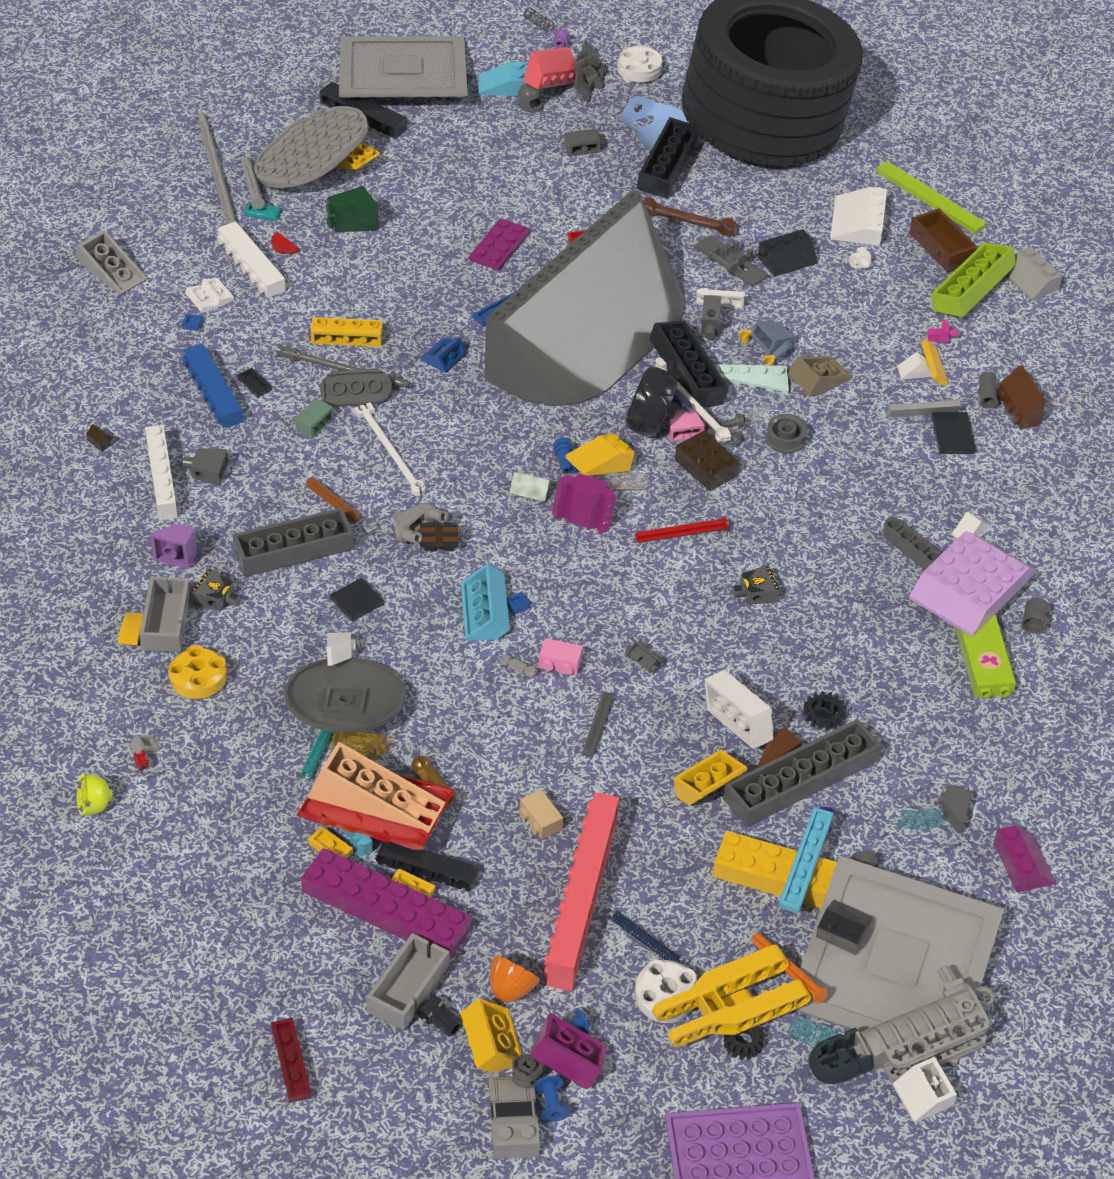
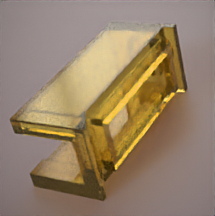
M362 731L334 732L331 740L332 751L337 743L340 742L368 759L378 761L381 754H385L387 742H384V733L379 735Z

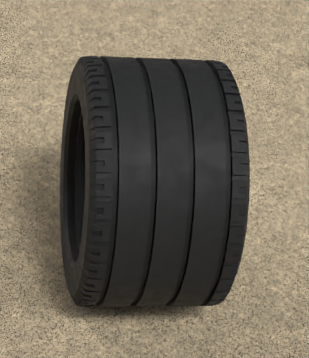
M715 0L704 10L698 23L682 91L681 104L686 121L704 141L709 142L711 146L726 152L728 155H733L735 158L738 157L748 162L752 161L762 165L792 166V164L798 165L815 161L831 151L840 138L862 65L863 50L861 41H859L860 39L857 37V34L842 17L814 1Z

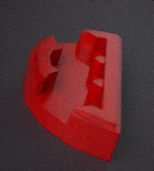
M278 231L272 236L271 243L275 252L279 254L291 253V255L299 253V248Z

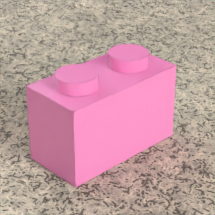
M545 638L539 654V668L547 671L562 672L566 675H577L582 660L583 646Z

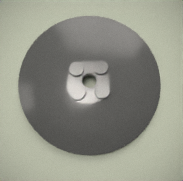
M352 657L328 666V660L322 659L297 670L286 683L284 696L289 711L297 719L309 726L332 732H358L376 728L393 719L404 705L405 687L395 672L380 663Z

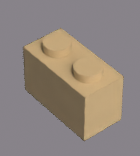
M542 790L520 799L519 814L521 818L528 821L533 834H538L541 840L563 830V817Z

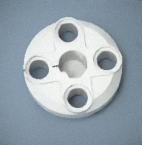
M644 46L629 47L619 55L617 70L626 82H654L659 79L662 73V57L652 48Z
M651 960L639 973L635 984V999L638 1007L647 1017L660 1023H673L684 1019L693 1009L665 1021H658L652 1012V1008L664 999L691 989L697 982L696 974L692 969L675 961ZM644 998H650L652 1001H647Z

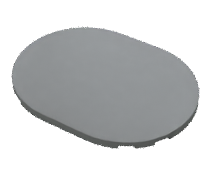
M337 106L332 107V110L323 111L321 109L312 112L311 116L305 119H298L259 154L256 159L257 163L254 166L258 180L269 187L287 188L308 183L325 175L336 167L365 138L369 127L366 116L359 109Z

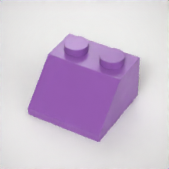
M175 524L154 531L150 535L154 561L186 569L190 568L198 553L195 528Z

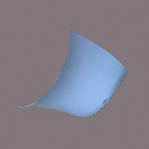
M641 96L631 98L621 115L622 120L632 128L641 140L644 148L652 150L669 117L687 122L681 110ZM636 102L642 105L640 112H636L633 108ZM652 115L655 117L654 121L646 126H635L633 123L646 116Z

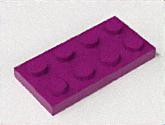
M500 218L469 255V260L499 271L530 233V228Z

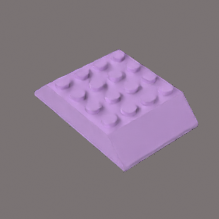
M965 531L921 574L909 595V599L973 637L1024 586L1037 570L974 533Z

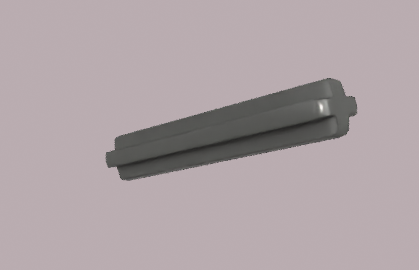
M602 693L583 748V754L586 756L594 755L612 702L613 695L611 693Z

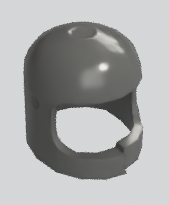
M524 84L520 87L518 98L519 106L523 111L535 113L543 110V102L539 98L541 95L540 89L529 84ZM537 100L540 106L531 108L530 101Z

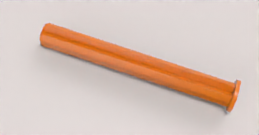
M755 933L751 937L753 944L760 950L773 945L760 933ZM787 958L789 966L784 972L793 980H801L816 1004L823 1002L828 995V990L818 986Z

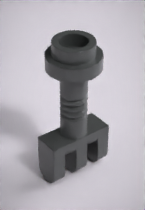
M740 413L736 414L734 419L720 422L718 417L713 418L723 427L737 425L739 428H742L746 425L745 415ZM707 423V433L710 436H715L716 431Z

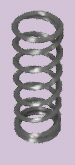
M531 7L525 9L523 13L524 18L529 19L530 22H533V24H536L546 32L552 31L554 28L553 21L547 20V17H543L542 14L540 15L539 12H536ZM531 9L529 16H526L527 11ZM540 16H542V19L540 20V22H538L540 23V25H538L537 20ZM545 18L544 24L541 25L542 20ZM550 23H553V26L550 29V31L547 30V27L550 25Z

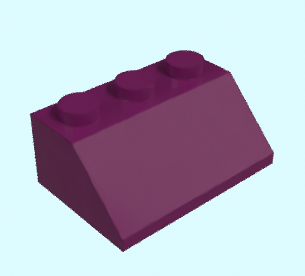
M1017 825L997 829L994 845L1016 893L1056 885L1032 833Z
M549 1013L533 1043L530 1056L537 1062L552 1068L556 1073L569 1078L575 1084L589 1089L602 1072L607 1045L556 1015Z

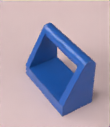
M442 338L422 355L420 359L434 368L446 372L467 352L460 338Z

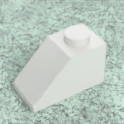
M351 632L327 633L328 666L352 658V651H355V639H351Z

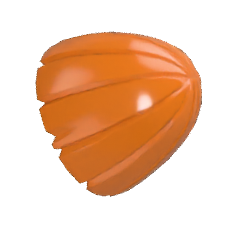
M499 955L494 956L490 970V987L496 998L503 1002L517 1001L529 994L539 983L540 978L530 971Z

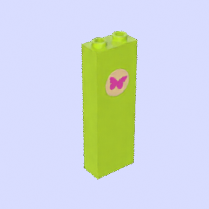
M996 614L973 637L955 627L974 698L1007 697L1013 695L1016 682Z

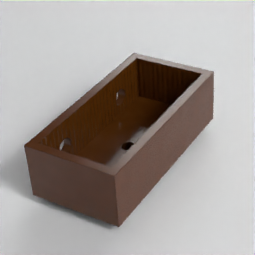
M940 208L912 217L909 234L946 272L957 269L978 248Z

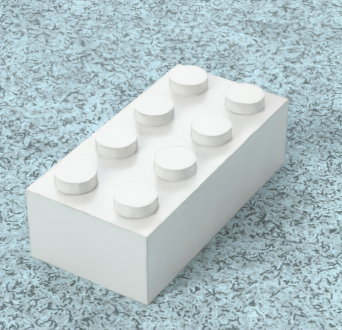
M725 670L705 679L707 708L712 715L753 749L773 740L774 727L771 716L772 709L769 704L763 702L756 694L752 693L745 685L741 684L733 675H730Z

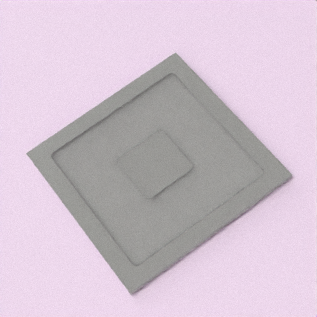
M340 36L339 97L446 98L455 96L462 98L468 96L464 36Z
M839 855L800 970L818 986L826 988L828 995L819 1004H816L812 997L806 1005L795 1009V1011L848 1029L856 1028L861 1032L943 998L944 983L937 970L941 969L944 965H949L955 978L959 979L962 977L964 983H967L972 990L980 988L1004 909ZM833 900L873 917L856 955L816 937L817 927L825 910ZM962 1044L957 1045L952 1049L955 1051H959L962 1048ZM947 1050L931 1057H937V1059H940V1054L947 1052ZM958 1058L948 1063L957 1065Z

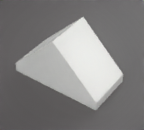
M915 352L897 366L901 379L932 377L926 358L918 352Z
M966 512L953 531L952 536L958 539L965 531L979 536L990 525L978 516Z

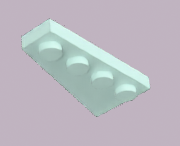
M716 365L717 371L726 383L745 384L752 388H766L767 391L773 392L776 390L788 395L787 366Z

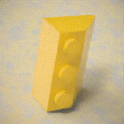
M720 749L673 778L676 797L690 806L747 771V767Z
M478 998L460 1012L463 1026L468 1036V1043L474 1056V1063L477 1069L490 1073L512 1068L514 1058L523 1053L509 1009Z

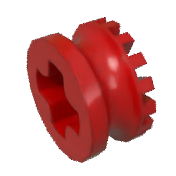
M141 750L139 754L133 753L138 770H142V767H149L148 760H145L147 757H145L144 750Z

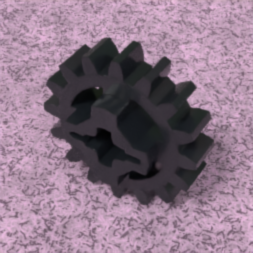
M821 691V695L815 692L813 697L808 696L807 701L804 702L803 715L806 716V721H811L810 726L818 725L819 730L825 727L826 731H828L830 726L836 729L837 724L842 725L843 720L846 719L847 706H844V700L838 701V695L833 697L832 692H829L828 695H825L824 691Z

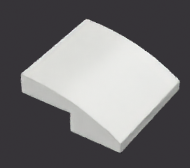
M218 278L204 279L200 286L186 287V295L201 313L234 300V296Z

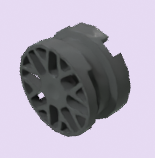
M531 1054L519 1055L512 1061V1081L522 1088H533L536 1080L543 1078V1063L537 1062L530 1056Z

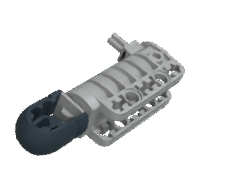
M944 965L941 969L937 970L944 983L943 998L859 1032L856 1028L847 1030L845 1035L837 1034L816 1044L810 1053L808 1061L810 1069L818 1081L833 1085L858 1076L859 1072L865 1073L880 1068L883 1069L890 1081L895 1082L907 1072V1069L910 1070L913 1067L912 1064L919 1061L923 1062L926 1058L947 1050V1052L940 1054V1059L935 1057L939 1065H943L984 1047L987 1037L985 1032H987L990 1022L984 1010L989 1009L993 1005L994 993L988 987L972 990L967 983H964L962 977L959 979L955 978L949 965ZM987 994L990 997V1001L982 1003L978 1000V995ZM981 1036L980 1042L978 1043L976 1040H972L976 1037ZM855 1044L856 1046L854 1047V1050L858 1056L861 1055L862 1058L859 1057L855 1059V1061L847 1063L849 1060H851V1056L848 1053L847 1049H840L848 1048L849 1045ZM962 1044L963 1048L959 1051H955L952 1049L953 1047ZM893 1068L897 1070L903 1069L900 1071V1076H897L895 1073L891 1074Z

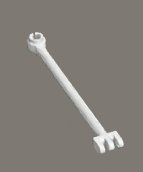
M656 358L655 367L666 370L667 363L662 358ZM678 382L676 390L692 404V407L716 431V440L722 443L730 441L731 438L729 437H731L728 428L720 426Z
M366 403V407L360 405V410L358 407L353 408L358 419L365 417L411 484V493L415 496H420L421 490L422 495L425 494L426 486L423 481L415 479L371 415L375 413V408L372 404Z

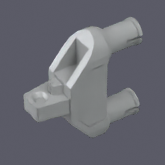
M431 504L417 505L405 512L396 511L392 515L396 523L395 534L397 540L402 543L409 541L414 544H419L418 542L422 541V534L419 533L420 523H429L433 520L444 523L448 519L446 511L438 510Z

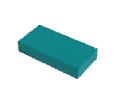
M249 202L244 211V216L277 221L281 207L264 205L261 209H254L251 202Z

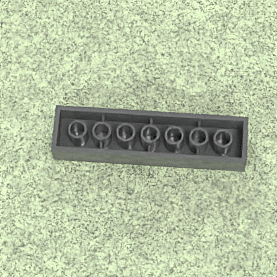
M856 719L726 783L723 799L743 824L748 827L878 762L882 745L859 719Z

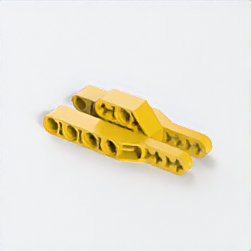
M771 945L705 972L691 989L658 1002L652 1008V1012L658 1021H665L696 1007L700 1009L703 1014L702 1017L682 1024L669 1032L668 1039L673 1047H680L709 1034L736 1035L803 1007L811 1000L812 996L801 980H794L789 983L784 982L780 987L770 991L765 990L756 997H753L748 989H743L777 975L788 968V960L779 946Z

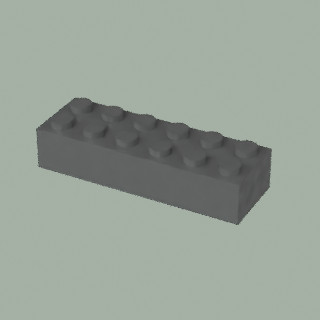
M342 507L232 534L234 552L244 577L354 549L353 531Z

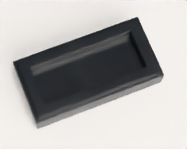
M252 367L237 374V379L257 398L272 391V386Z

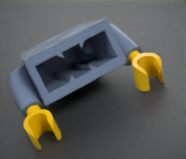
M757 320L756 324L749 328V331L742 330L739 333L742 343H749L750 336H752L768 354H772V356H765L763 359V365L768 363L767 366H773L774 360H778L789 350L791 342L795 338L794 333L788 331L781 323Z

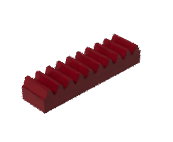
M293 1017L271 1022L272 1035L289 1103L310 1099L311 1090Z

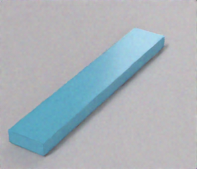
M816 807L813 808L778 908L799 914L831 825L833 812Z

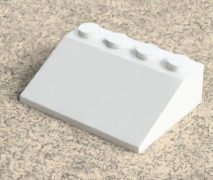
M868 187L837 195L835 198L830 239L880 246L887 189Z

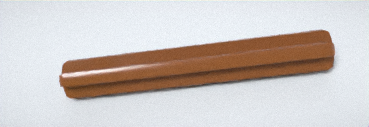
M314 477L306 481L307 487L335 509L342 507L345 516L350 521L357 523L361 520V514Z

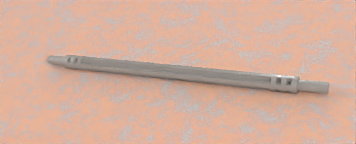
M201 111L198 113L199 127L227 225L235 222L236 219L210 126L204 112Z

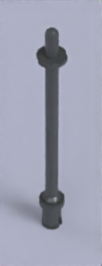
M282 345L278 346L280 350H277V356L289 358L294 362L300 359L341 371L361 369L301 353L299 348L292 349ZM392 373L389 376L392 387L398 385L407 388L410 385L409 381L396 378V373Z

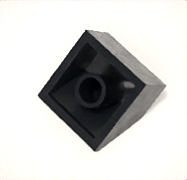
M833 900L825 910L817 927L816 937L856 955L873 917Z

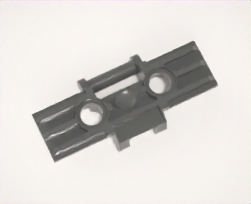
M585 40L582 50L577 55L575 64L576 77L573 87L578 90V93L582 95L584 100L589 101L592 86L595 89L602 88V78L606 68L602 61L598 60L599 55Z
M710 235L694 245L696 249L705 254L712 262L719 263L727 269V272L737 276L751 287L769 276L750 262L753 255L751 249L748 248L746 254L739 252L740 242L736 239L733 241V245L729 243L724 245Z

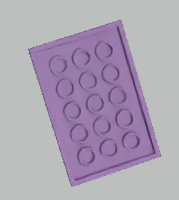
M800 1103L665 1113L674 1179H814Z

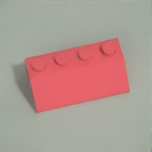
M563 47L533 51L523 82L537 89L573 84L576 77V62L571 48Z

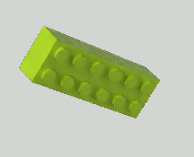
M984 242L931 293L933 311L964 317L1016 265L1014 247Z

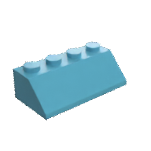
M487 563L461 582L465 639L467 641L494 640L510 631L504 573Z

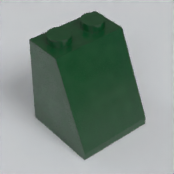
M364 186L327 197L326 211L328 218H326L328 227H332L335 232L379 230L378 204Z

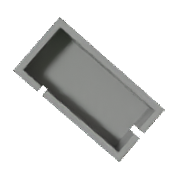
M150 576L140 629L141 650L181 652L191 596L189 578L172 577L173 593H170L168 577Z
M412 933L367 995V1012L405 1031L415 1017L417 1009L426 1001L449 968L450 951L432 943L430 946L431 958H428L429 941Z

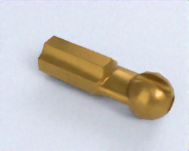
M420 755L413 759L411 768L422 781L449 788L440 774L433 768L429 758ZM454 793L451 796L447 805L451 804L452 801L455 800Z

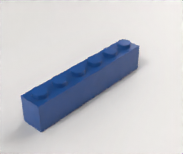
M201 343L184 348V356L181 357L184 367H188L189 376L194 378L195 386L201 390L203 400H207L209 411L214 412L216 423H220L223 429L243 423L242 409L204 344Z

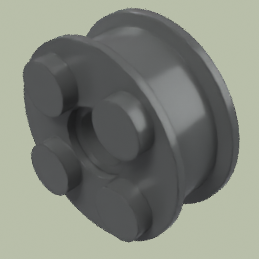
M779 414L769 420L766 442L772 449L781 453H794L803 448L806 441L807 425L800 417L792 414Z

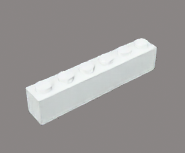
M236 221L218 228V243L225 247L228 255H232L234 262L241 266L243 273L249 275L251 282L258 286L260 293H264L268 298L286 291L285 278Z
M164 426L145 427L159 520L177 518Z

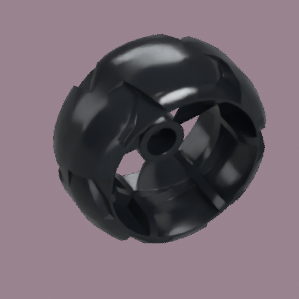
M649 367L645 370L625 419L627 428L642 436L652 437L659 432L665 416L671 419L674 418L679 405L672 402L678 384L676 376L658 367Z

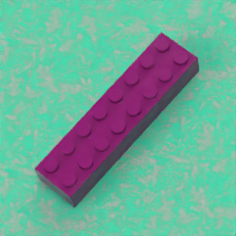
M324 847L301 877L302 892L405 941L413 933L429 941V952H431L430 946L432 943L450 951V960L471 930L470 915Z

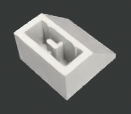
M935 1057L914 1065L893 1083L895 1091L914 1123L954 1106L957 1096Z

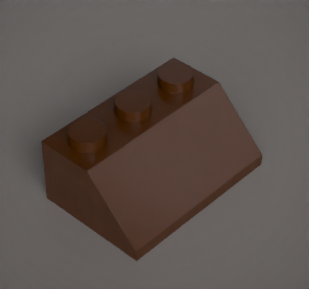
M1021 365L1000 382L999 390L997 391L998 399L1002 400L1005 410L1011 414L1013 423L1017 424L1020 430L1040 426L1046 401L1024 366Z

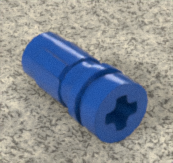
M559 438L553 443L555 455L558 458L562 473L564 475H572L577 469L565 458L566 454L573 451L571 441L568 438Z

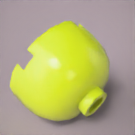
M82 774L78 781L82 782L81 788H77L78 809L81 806L83 808L80 815L90 816L99 814L105 810L108 802L112 800V789H109L108 783L99 775Z

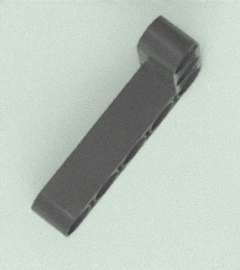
M896 517L886 519L883 537L922 569L926 570L942 554Z

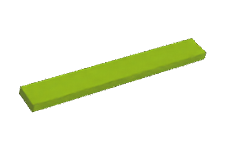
M886 161L876 167L878 174L932 208H940L950 219L972 233L977 234L986 228V222L890 162Z

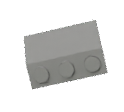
M1028 247L1015 254L1016 265L1005 276L1033 301L1059 290L1062 275L1035 249Z

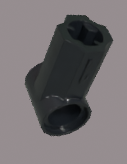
M432 995L417 1009L420 1019H425L427 1024L432 1023L448 1037L455 1035L462 1026V1021L446 1009L444 1002L436 995Z

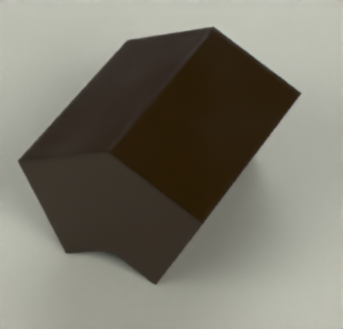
M92 424L86 433L87 441L102 452L111 446L113 437L98 426Z

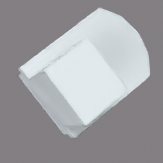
M865 247L857 248L856 253H852L849 258L850 266L854 267L855 270L869 268L871 266L870 252Z

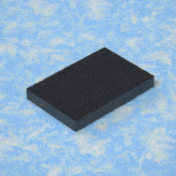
M932 412L931 419L939 454H975L976 448L967 412Z

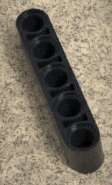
M383 842L375 857L379 865L383 866L385 864L386 867L395 870L401 869L421 878L424 876L425 879L441 884L444 882L447 886L460 890L463 888L467 892L471 891L479 874L478 868L470 863L424 849L413 850L392 842Z

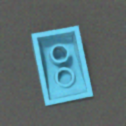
M509 62L479 74V95L518 96L520 87L526 84L523 82L526 74V62Z

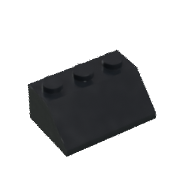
M804 229L759 242L758 258L773 277L818 264L812 239Z

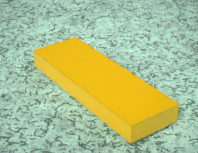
M925 339L921 343L932 378L940 385L945 386L948 384V380L937 347Z

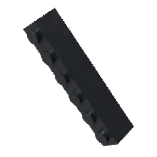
M334 82L329 83L320 90V103L330 108L348 106L359 109L366 116L369 127L396 139L407 130L406 117L367 98L339 97V85Z

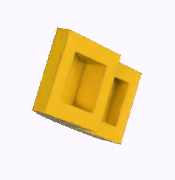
M126 612L121 625L118 644L138 645L143 613Z

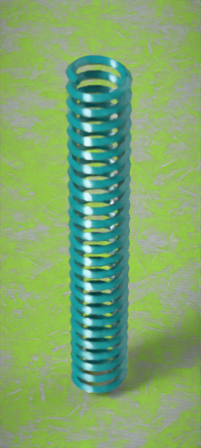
M320 731L301 771V776L304 779L310 780L314 774L326 745L331 738L332 731Z

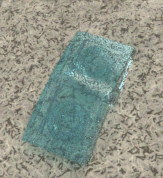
M923 808L921 814L902 809L898 827L919 830L941 827L944 812Z
M800 1015L795 1018L788 1033L789 1037L812 1048L821 1041L837 1035L823 1024L817 1027Z

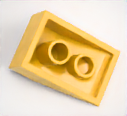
M609 433L608 435H600L566 454L565 458L582 474L591 476L630 471L635 452L618 435Z

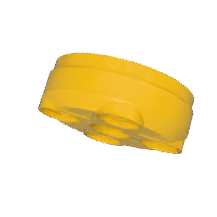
M200 645L188 647L185 652L177 655L168 666L169 680L172 688L179 695L190 699H201L214 695L222 689L226 682L227 668L225 659L219 653L203 649Z

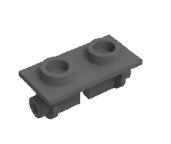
M631 638L634 644L627 646L625 649L629 657L637 663L641 658H644L639 664L649 673H656L659 665L664 667L661 661L662 657L656 651L650 652L648 646L643 641H636L634 638Z

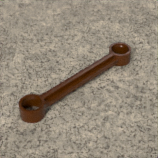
M645 198L643 200L645 205H649L653 209H647L650 217L658 214L717 229L721 235L731 237L737 228L736 222L731 218H724L722 221L658 205L652 198ZM723 225L731 227L732 230L726 229Z

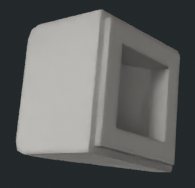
M135 735L130 743L131 749L137 754L144 750L147 756L160 750L152 735Z

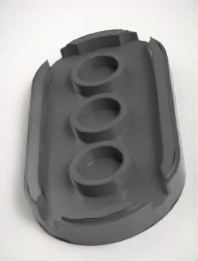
M380 369L333 371L326 375L320 384V393L323 400L327 404L336 407L366 405V403H371L372 405L380 404L389 398L392 391L391 379Z

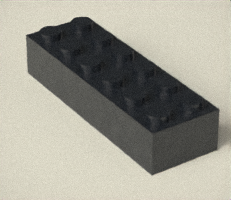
M669 117L639 172L636 189L664 198L669 196L698 139V134L691 128L688 122Z
M683 320L654 323L649 339L660 357L667 363L669 372L676 376L677 381L701 406L723 405L729 388L687 322Z

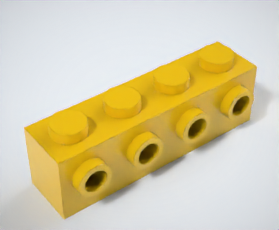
M312 318L311 344L381 347L383 335L382 320Z

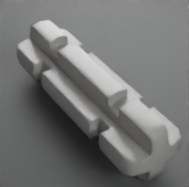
M504 654L500 661L501 664L509 666V668L532 679L537 674V669L507 654Z

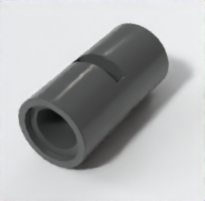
M985 372L979 376L980 405L983 408L993 409L998 405L997 377L992 372Z

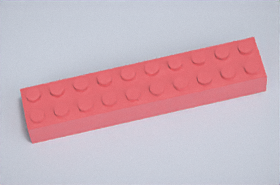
M595 792L593 800L588 801V814L584 816L582 828H584L583 833L580 832L579 847L575 849L574 865L569 870L568 878L570 880L565 885V898L561 900L559 907L560 917L556 918L554 930H556L555 935L551 936L550 953L547 952L545 958L544 978H547L548 987L573 991L617 824L619 797Z

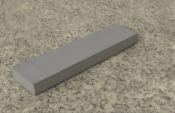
M960 400L891 404L887 411V416L890 418L931 415L932 412H958L961 403Z

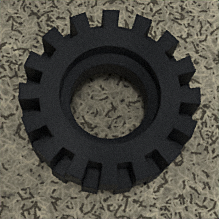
M757 1025L736 1035H724V1048H727L728 1054L732 1052V1057L734 1058L739 1055V1060H743V1056H746L747 1060L751 1059V1055L755 1058L763 1048L765 1035L762 1026L758 1027ZM741 1033L748 1034L752 1038V1042L743 1044L738 1042L735 1037Z

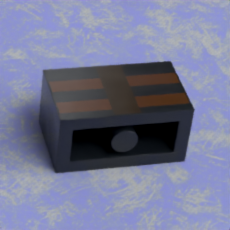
M458 522L420 523V533L422 534L420 547H424V550L432 551L435 550V547H443V550H454V547H458Z

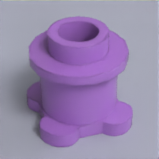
M559 28L555 29L554 33L556 35L552 41L553 45L556 48L566 47L569 42L568 36L570 32L568 30H560Z

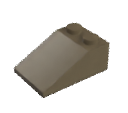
M832 356L797 357L788 372L793 381L804 389L803 391L810 396L821 395L853 378Z

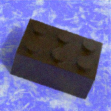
M702 431L676 445L675 461L708 491H712L738 476L739 461L707 432Z

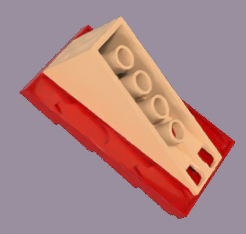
M338 742L322 767L308 797L296 816L325 826L328 824L351 833L357 832L386 843L392 842L413 850H422L455 789L395 774Z

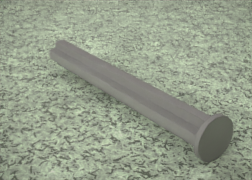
M248 157L242 158L241 164L251 194L252 207L254 209H261L264 207L265 201L261 198L251 161Z

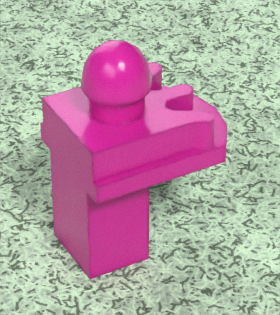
M942 320V328H928V341L949 343V337H956L959 332L956 329L949 330V321Z

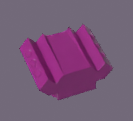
M578 473L576 477L570 475L558 478L552 514L555 519L564 517L566 523H573L585 527L587 530L596 528L599 534L609 532L616 495L609 488L608 482Z

